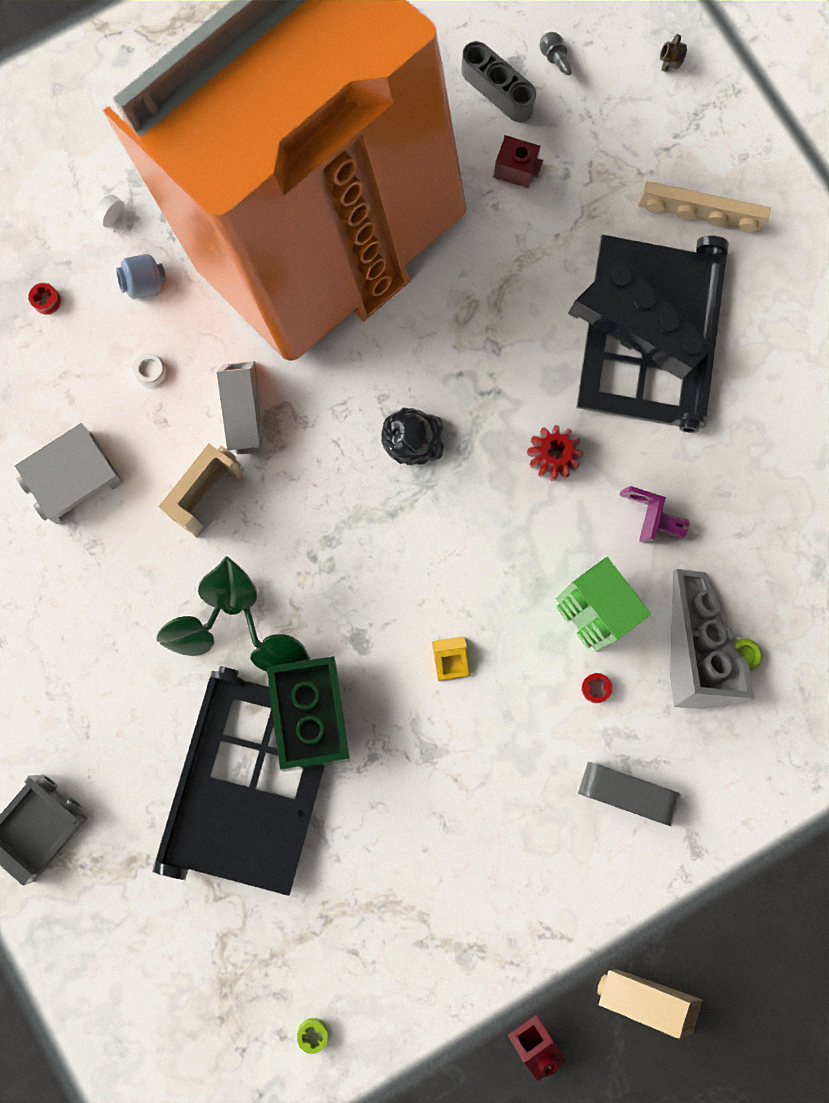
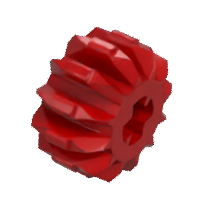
M554 425L552 434L547 428L543 427L540 430L541 437L534 435L531 438L530 442L535 447L528 448L527 455L535 458L530 461L529 465L531 468L541 466L538 473L539 477H543L546 471L550 472L551 481H556L558 472L564 479H567L570 476L569 469L575 471L580 465L575 459L582 458L583 451L575 449L581 442L579 438L569 439L572 433L571 429H567L563 435L560 434L559 425ZM551 448H554V451L557 449L561 451L558 459H555L556 455L552 458L548 454Z

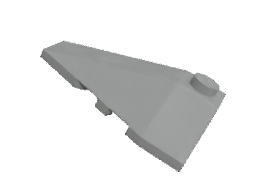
M683 569L673 571L670 680L674 707L707 709L754 699L749 666L744 656L739 657L732 641L735 639V635L731 628H726L719 613L721 605L705 572Z

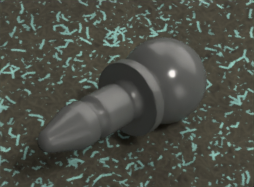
M556 32L544 34L539 43L541 53L546 56L550 63H556L562 73L570 76L572 73L571 63L566 57L567 48L564 45L563 38Z

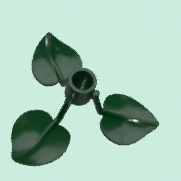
M228 556L216 568L205 575L198 586L200 598L208 605L215 607L208 622L202 625L201 621L196 617H178L167 622L158 631L156 641L160 645L173 652L188 656H198L208 652L214 645V636L208 630L213 627L220 610L222 609L230 615L239 614L244 610L252 643L257 648L252 651L250 659L259 669L267 672L266 667L311 660L303 644L289 635H270L264 638L262 642L258 639L250 607L257 600V589L245 571Z

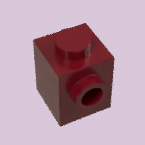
M505 135L495 162L493 177L529 188L532 177L538 178L542 168L543 159L538 158L541 146Z
M537 1015L508 1034L522 1061L537 1081L553 1075L562 1064L567 1062L553 1037Z

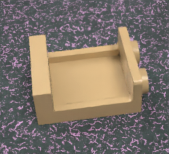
M208 443L158 507L173 521L197 538L204 527L191 514L224 472L229 473L238 481L242 480L244 476L239 469L241 464L236 460L237 457L222 445L216 449Z

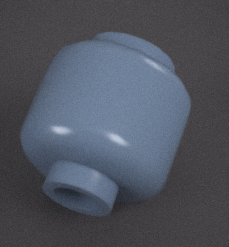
M149 254L126 257L121 261L120 267L116 268L121 292L127 293L132 299L156 296L161 290V283L166 282L162 263L156 264L153 256Z

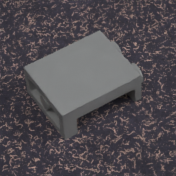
M82 423L14 465L20 474L16 480L26 494L32 493L37 503L33 504L39 516L44 521L49 519L57 525L63 521L61 519L62 515L105 487L109 486L115 489L124 483L91 432Z

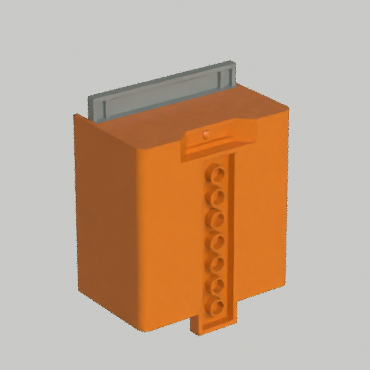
M231 0L112 98L125 122L109 106L103 110L196 271L282 358L288 361L300 358L353 311L365 322L410 282L406 265L457 222L466 212V202L436 26L407 0Z

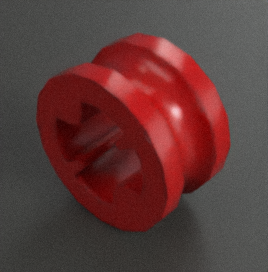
M38 283L29 291L28 300L31 306L40 314L49 315L59 309L61 297L50 284ZM47 293L50 297L47 298V303L43 305L40 300L42 299V294Z
M593 673L584 679L581 691L589 702L601 703L610 697L612 684L609 678L602 673ZM594 679L595 683L598 679L603 681L602 689L605 693L602 697L596 694L595 698L589 694L591 691V687L588 685L589 681Z

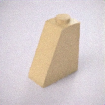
M618 969L609 970L608 975L604 974L598 986V994L601 995L599 1005L678 1039L691 1035L694 1032L703 999Z

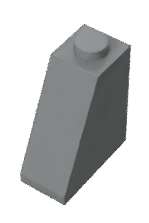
M255 361L223 364L216 373L226 446L228 450H236V454H250L255 452V448L260 447L262 443Z

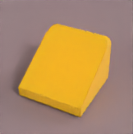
M464 637L435 640L432 642L438 681L471 676L467 645Z

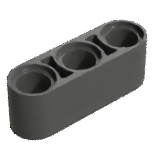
M479 41L468 43L462 53L461 73L463 78L511 120L524 122L530 119L536 99L535 87L486 44ZM471 61H479L480 64H473ZM494 80H500V81H502V82H504V83H502V84H496V83H494L493 81H494ZM516 100H524L527 103L520 104L517 103Z
M589 761L578 794L668 826H672L681 793Z

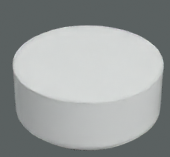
M113 194L105 196L95 209V220L105 228L111 227L121 217L124 210V202Z
M142 354L133 364V374L143 386L155 387L161 384L166 377V365L156 354Z

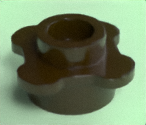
M676 34L671 42H665L661 49L660 60L663 61L661 68L663 72H667L669 67L678 69L684 62L687 45L680 42L681 35Z

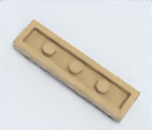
M649 181L645 183L638 205L653 213L668 212L677 214L682 219H701L708 221L709 224L714 226L729 225L749 233L761 232L769 220L771 207Z

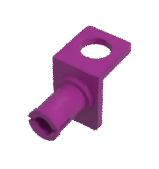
M633 486L620 491V496L648 505L639 539L640 542L646 543L654 540L657 531L679 539H683L686 536L688 529H684L683 526L689 527V520L664 513L663 507L666 497Z

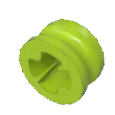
M308 1018L299 1026L297 1043L304 1052L309 1054H316L322 1051L328 1041L327 1026L318 1018ZM314 1027L315 1032H322L323 1037H318L317 1044H311L310 1039L303 1038V1034L307 1035L308 1033L307 1028Z

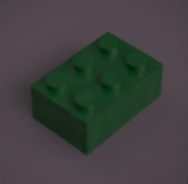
M335 657L266 667L280 770L287 772L350 762Z

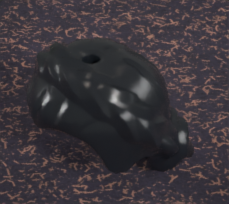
M402 408L388 416L383 423L381 432L383 448L399 464L410 466L415 464L423 465L428 461L438 460L443 456L444 450L441 440L443 420L438 416L426 414L421 410Z

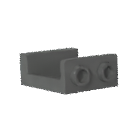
M43 774L41 776H28L24 780L26 785L0 814V866L22 886L36 880L87 819L81 813L83 807L69 796L64 798L56 791L58 788L57 784Z

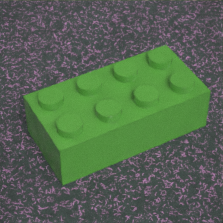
M605 557L574 580L556 598L559 602L556 607L567 622L572 620L579 629L577 636L588 649L592 646L595 651L617 641L652 615L608 557Z

